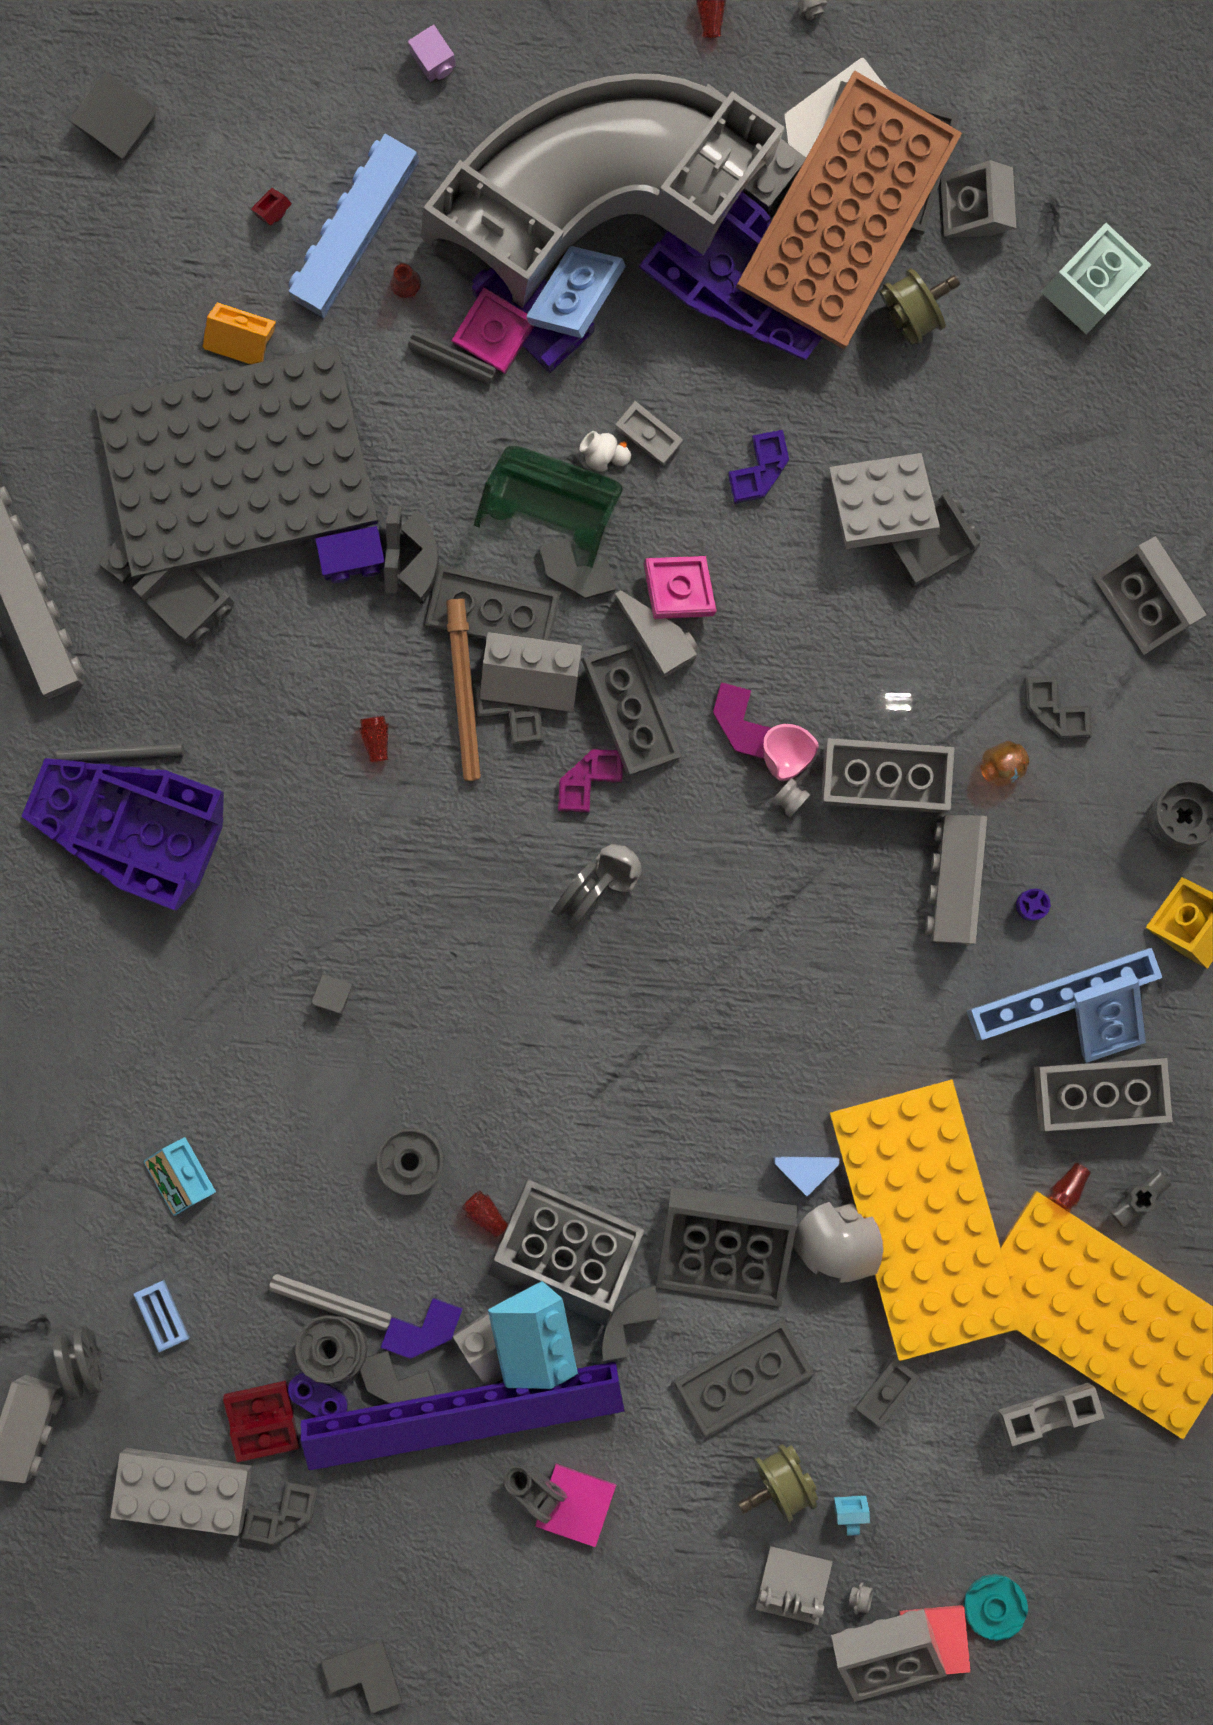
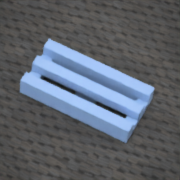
M165 1280L134 1293V1297L158 1352L189 1339V1335ZM156 1290H159L179 1334L178 1337H175L155 1292ZM145 1295H149L169 1340L165 1343L145 1301Z

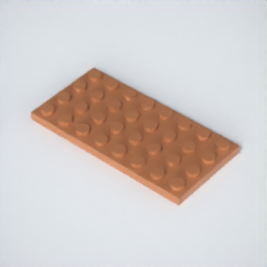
M854 70L735 287L845 349L962 133Z

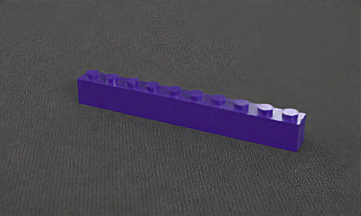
M616 1361L578 1368L577 1375L552 1389L507 1388L503 1382L301 1420V1444L308 1470L328 1468L330 1466L625 1412Z

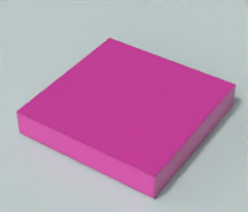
M483 287L451 341L488 365L506 374L534 326L529 324L526 318L527 313Z
M706 556L645 559L643 565L654 619L710 617L715 615L716 606Z
M555 1464L550 1481L557 1484L567 1494V1498L564 1502H559L550 1514L551 1520L548 1523H543L537 1519L535 1527L596 1547L616 1484Z

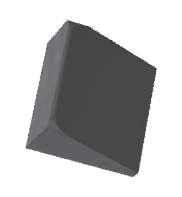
M322 975L311 1004L343 1014L353 984Z

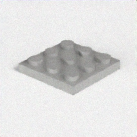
M922 453L829 467L830 481L846 549L940 535V525Z

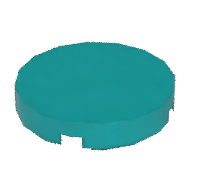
M998 1574L982 1576L973 1582L965 1593L963 1603L965 1619L978 1635L994 1641L1005 1640L1017 1634L1023 1627L1028 1614L1027 1599L1020 1586L1009 1577Z

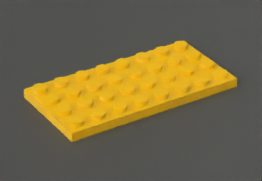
M953 1079L830 1112L857 1212L863 1218L873 1217L881 1233L883 1256L875 1277L898 1360L913 1358L1023 1328Z
M1035 1191L1000 1245L1023 1328L1017 1329V1331L1181 1439H1184L1213 1394V1306L1038 1191Z

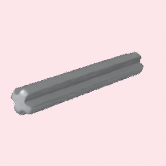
M278 1274L272 1277L269 1285L271 1292L383 1331L388 1328L391 1321L389 1313Z

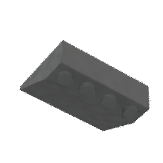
M528 1179L488 1275L522 1290H526L543 1281L563 1299L564 1308L605 1325L614 1308L644 1229Z
M671 1187L656 1288L782 1306L796 1231L797 1206Z

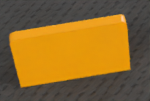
M217 302L207 316L203 348L248 364L263 362L266 344L274 333L276 321Z

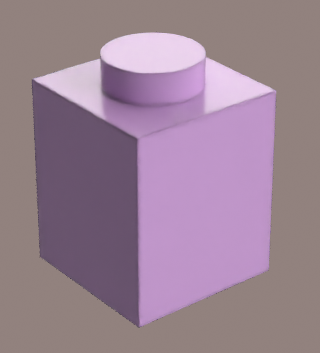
M434 24L408 40L411 55L430 82L436 78L439 80L443 79L453 71V67L456 66L454 54Z

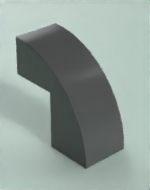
M416 510L400 527V530L421 552L401 572L398 579L419 600L424 602L435 584L439 567V552L431 527L423 515Z
M655 1284L632 1292L613 1310L603 1334V1361L628 1357L623 1325L661 1318Z

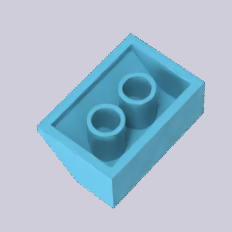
M543 1281L488 1309L503 1382L507 1388L552 1389L578 1374L563 1299Z

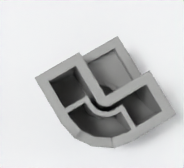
M830 1202L824 1203L809 1212L799 1223L795 1231L793 1248L807 1267L815 1274L822 1272L828 1276L838 1278L839 1283L875 1275L879 1270L883 1256V1242L879 1227L873 1217L863 1218L861 1214H858L853 1204L834 1208Z

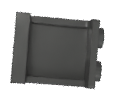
M948 492L934 501L940 525V535L885 543L912 588L976 551L980 546L978 541L980 539L979 532L972 523L967 524L962 516L964 509L960 501L955 496L951 498Z
M198 565L175 571L166 569L146 574L133 587L137 594L189 646L194 642L198 644L203 641L210 632L209 628L216 621H223L231 613V606L235 603Z

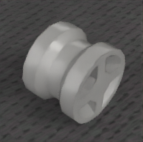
M791 778L771 802L775 806L784 808L785 814L791 818L811 794L806 790L801 791L797 787L796 781Z

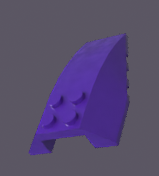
M741 192L727 213L704 255L668 231L639 265L640 269L688 307L804 361L823 338L735 287L771 222L767 212L743 192Z
M45 758L21 817L51 839L57 841L67 851L80 858L90 868L103 875L119 889L177 911L199 887L223 828L224 792L167 770H151L140 767H121L110 764H91L80 761Z

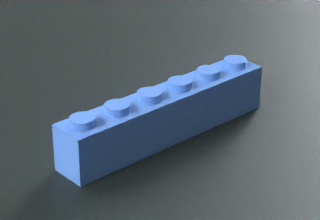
M384 134L380 141L376 140L368 153L370 158L365 167L360 166L352 179L354 185L348 194L344 192L336 206L338 211L332 220L327 219L320 232L322 237L316 246L312 245L304 258L306 263L301 272L296 271L289 281L288 288H290L289 294L292 300L322 318L326 316L419 163L418 154L415 150L387 134Z
M1148 948L966 1011L976 1040H984L1074 1009L1073 994L1086 988L1095 987L1133 973L1139 981V986L1161 979L1162 975L1152 948Z

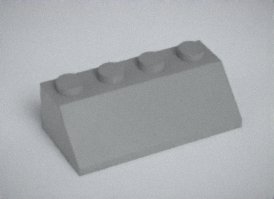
M945 815L941 818V822H936L934 841H939L938 854L933 853L931 872L936 873L935 885H930L928 903L933 904L932 916H927L925 934L930 935L931 943L961 946L976 944L987 816Z

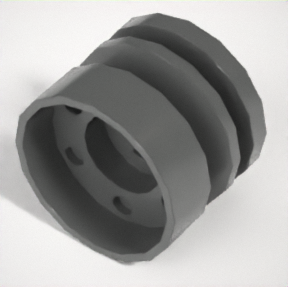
M1194 779L1178 780L1166 787L1155 798L1148 810V830L1155 842L1168 851L1183 853L1195 850L1212 838L1213 788L1203 781ZM1184 813L1187 818L1183 823L1179 824L1176 819Z

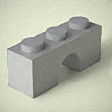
M1090 1383L997 1410L1006 1441L1011 1446L1042 1438L1043 1433L1064 1426L1075 1428L1105 1419L1096 1388Z

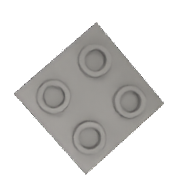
M770 1546L755 1610L818 1625L819 1618H822L824 1611L823 1601L833 1561Z

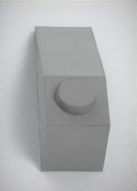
M620 590L615 593L616 601L663 678L696 659L697 654L694 650L698 649V646L689 632L684 634L679 626L666 618L654 619L652 609Z

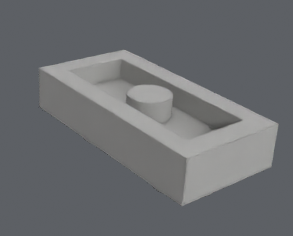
M636 401L615 424V427L663 466L683 443L681 437Z

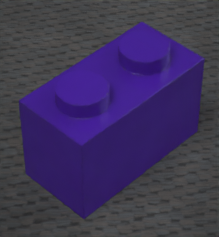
M377 526L315 538L322 574L325 580H331L332 583H341L350 580V575L362 573L363 577H370L380 574V569H384L385 556Z

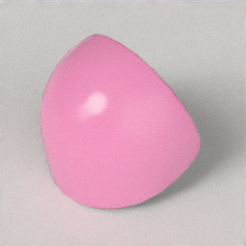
M793 724L777 725L771 728L764 737V760L767 768L779 781H786L800 774L812 762L817 754L819 745L817 740L800 726Z

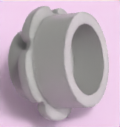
M800 0L798 2L800 8L799 15L801 17L806 16L807 20L815 19L824 14L823 8L827 5V1Z
M863 1582L859 1584V1588H852L849 1606L854 1607L856 1615L859 1612L869 1613L873 1588L864 1586Z

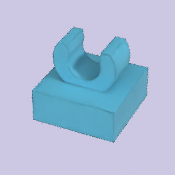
M866 1496L834 1497L837 1524L847 1527V1536L860 1535V1524L870 1523V1512Z

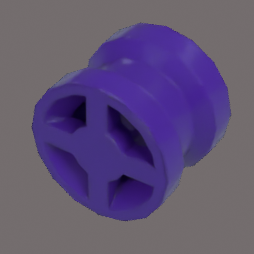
M1037 888L1021 893L1016 900L1018 915L1028 921H1036L1045 917L1051 907L1048 895L1043 890Z

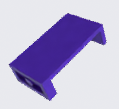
M490 268L488 271L483 269L475 276L472 281L474 283L472 285V292L477 298L484 287L528 314L547 281L544 279L523 308L512 301V294L508 286L493 268ZM594 323L590 324L582 338L534 326L523 347L550 374L594 333Z

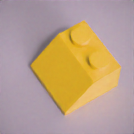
M1181 877L1146 928L1183 956L1207 969L1213 962V892Z

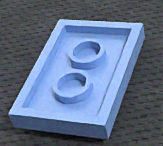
M570 246L527 314L526 318L529 324L582 338L626 266L623 259Z
M1134 973L1073 994L1081 1054L1086 1063L1146 1043L1140 986Z

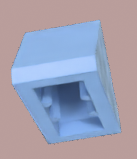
M773 1157V1163L805 1196H808L839 1165V1158Z

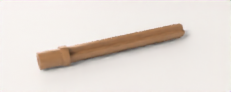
M465 599L446 600L447 632H450L463 778L465 781L479 780L481 776L467 637L469 622H467Z

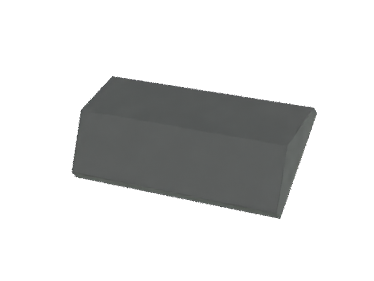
M636 641L581 659L627 776L651 770L682 757Z

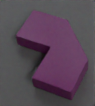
M721 682L713 710L715 719L721 726L735 752L764 759V737L771 728L743 720L751 690Z
M592 749L570 771L560 778L558 811L590 813L591 782L622 783L623 763L617 750Z

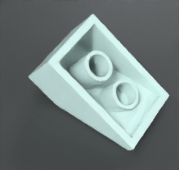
M1105 223L1058 272L1041 293L1087 334L1151 264Z

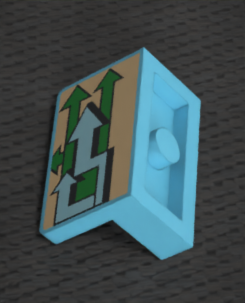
M186 1137L168 1145L144 1160L146 1168L174 1216L216 1193Z

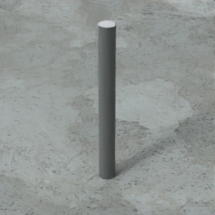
M183 744L56 752V759L80 762L184 756Z

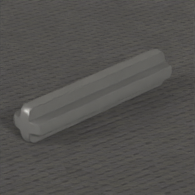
M413 333L409 340L408 346L410 350L486 384H490L495 377L496 369L493 366L419 333Z

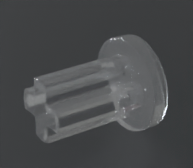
M878 688L875 695L876 715L883 717L885 712H911L913 698L909 693H886L884 688Z

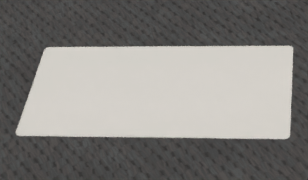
M864 58L857 60L784 114L788 144L805 157H807L832 111L840 81L848 82L855 70L886 88Z

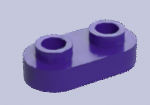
M304 1372L297 1374L289 1383L288 1393L291 1400L317 1417L347 1412L348 1400L343 1392L330 1384L314 1381L306 1376ZM299 1385H308L310 1388L309 1394H300L298 1390ZM326 1402H335L337 1410L335 1412L327 1411L325 1407Z

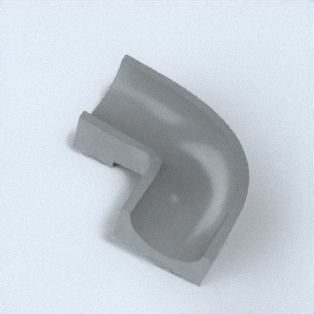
M634 73L607 76L583 82L558 91L513 116L490 134L464 162L459 160L423 208L421 238L430 245L436 239L449 240L476 254L503 279L512 294V301L522 308L570 246L592 228L619 215H644L704 255L710 247L718 228L743 189L761 167L767 169L772 162L785 127L733 91L726 98L708 87L682 78L661 74Z

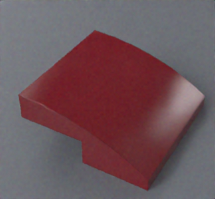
M286 1381L224 1394L223 1402L230 1425L229 1434L237 1462L300 1448Z

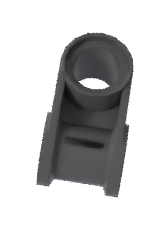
M532 1465L512 1467L504 1476L506 1490L523 1504L532 1516L543 1523H548L551 1520L550 1514L559 1502H564L567 1498V1494L557 1484L550 1481ZM521 1472H523L527 1477V1485L525 1488H522L519 1484V1475Z

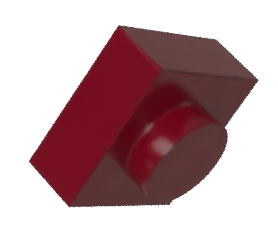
M271 188L250 210L257 218L271 226L274 222L283 218L286 210L292 203L284 194Z

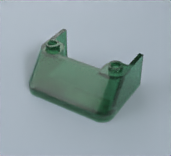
M508 446L503 451L485 483L474 526L480 528L487 514H490L491 517L497 520L512 518L517 511L575 531L573 540L580 549L591 552L587 566L593 568L604 545L623 487L616 480L521 446Z

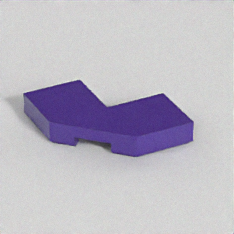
M783 430L753 435L752 441L758 466L728 472L734 504L765 498L789 462Z
M433 1297L422 1327L392 1316L381 1348L411 1359L452 1339L463 1308Z

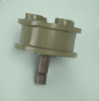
M910 268L905 272L906 277L893 285L889 282L885 283L883 289L879 291L885 304L892 309L888 312L891 321L897 329L901 326L903 327L902 332L910 345L922 343V336L935 328L941 331L946 327L944 317L936 300L949 293L950 290L960 286V282L955 275L929 290L917 272Z
M780 1444L778 1452L764 1460H761L759 1457L754 1459L764 1488L748 1496V1499L745 1498L737 1503L742 1513L745 1514L752 1510V1508H756L771 1499L784 1519L790 1523L793 1521L792 1515L809 1506L812 1510L817 1508L816 1501L818 1496L815 1492L817 1488L808 1473L802 1474L803 1471L799 1465L801 1461L793 1446L790 1445L786 1448L783 1444Z

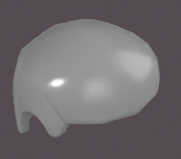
M611 844L602 848L595 859L598 865L595 875L599 879L607 873L611 875L614 879L608 887L613 890L630 892L641 876V862L637 855L626 846Z

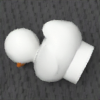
M591 431L580 444L579 450L585 455L586 464L590 469L598 472L606 471L608 469L607 464L610 461L616 466H625L631 460V452L626 447L627 443L623 441L617 445V439L610 433L598 434L596 431Z

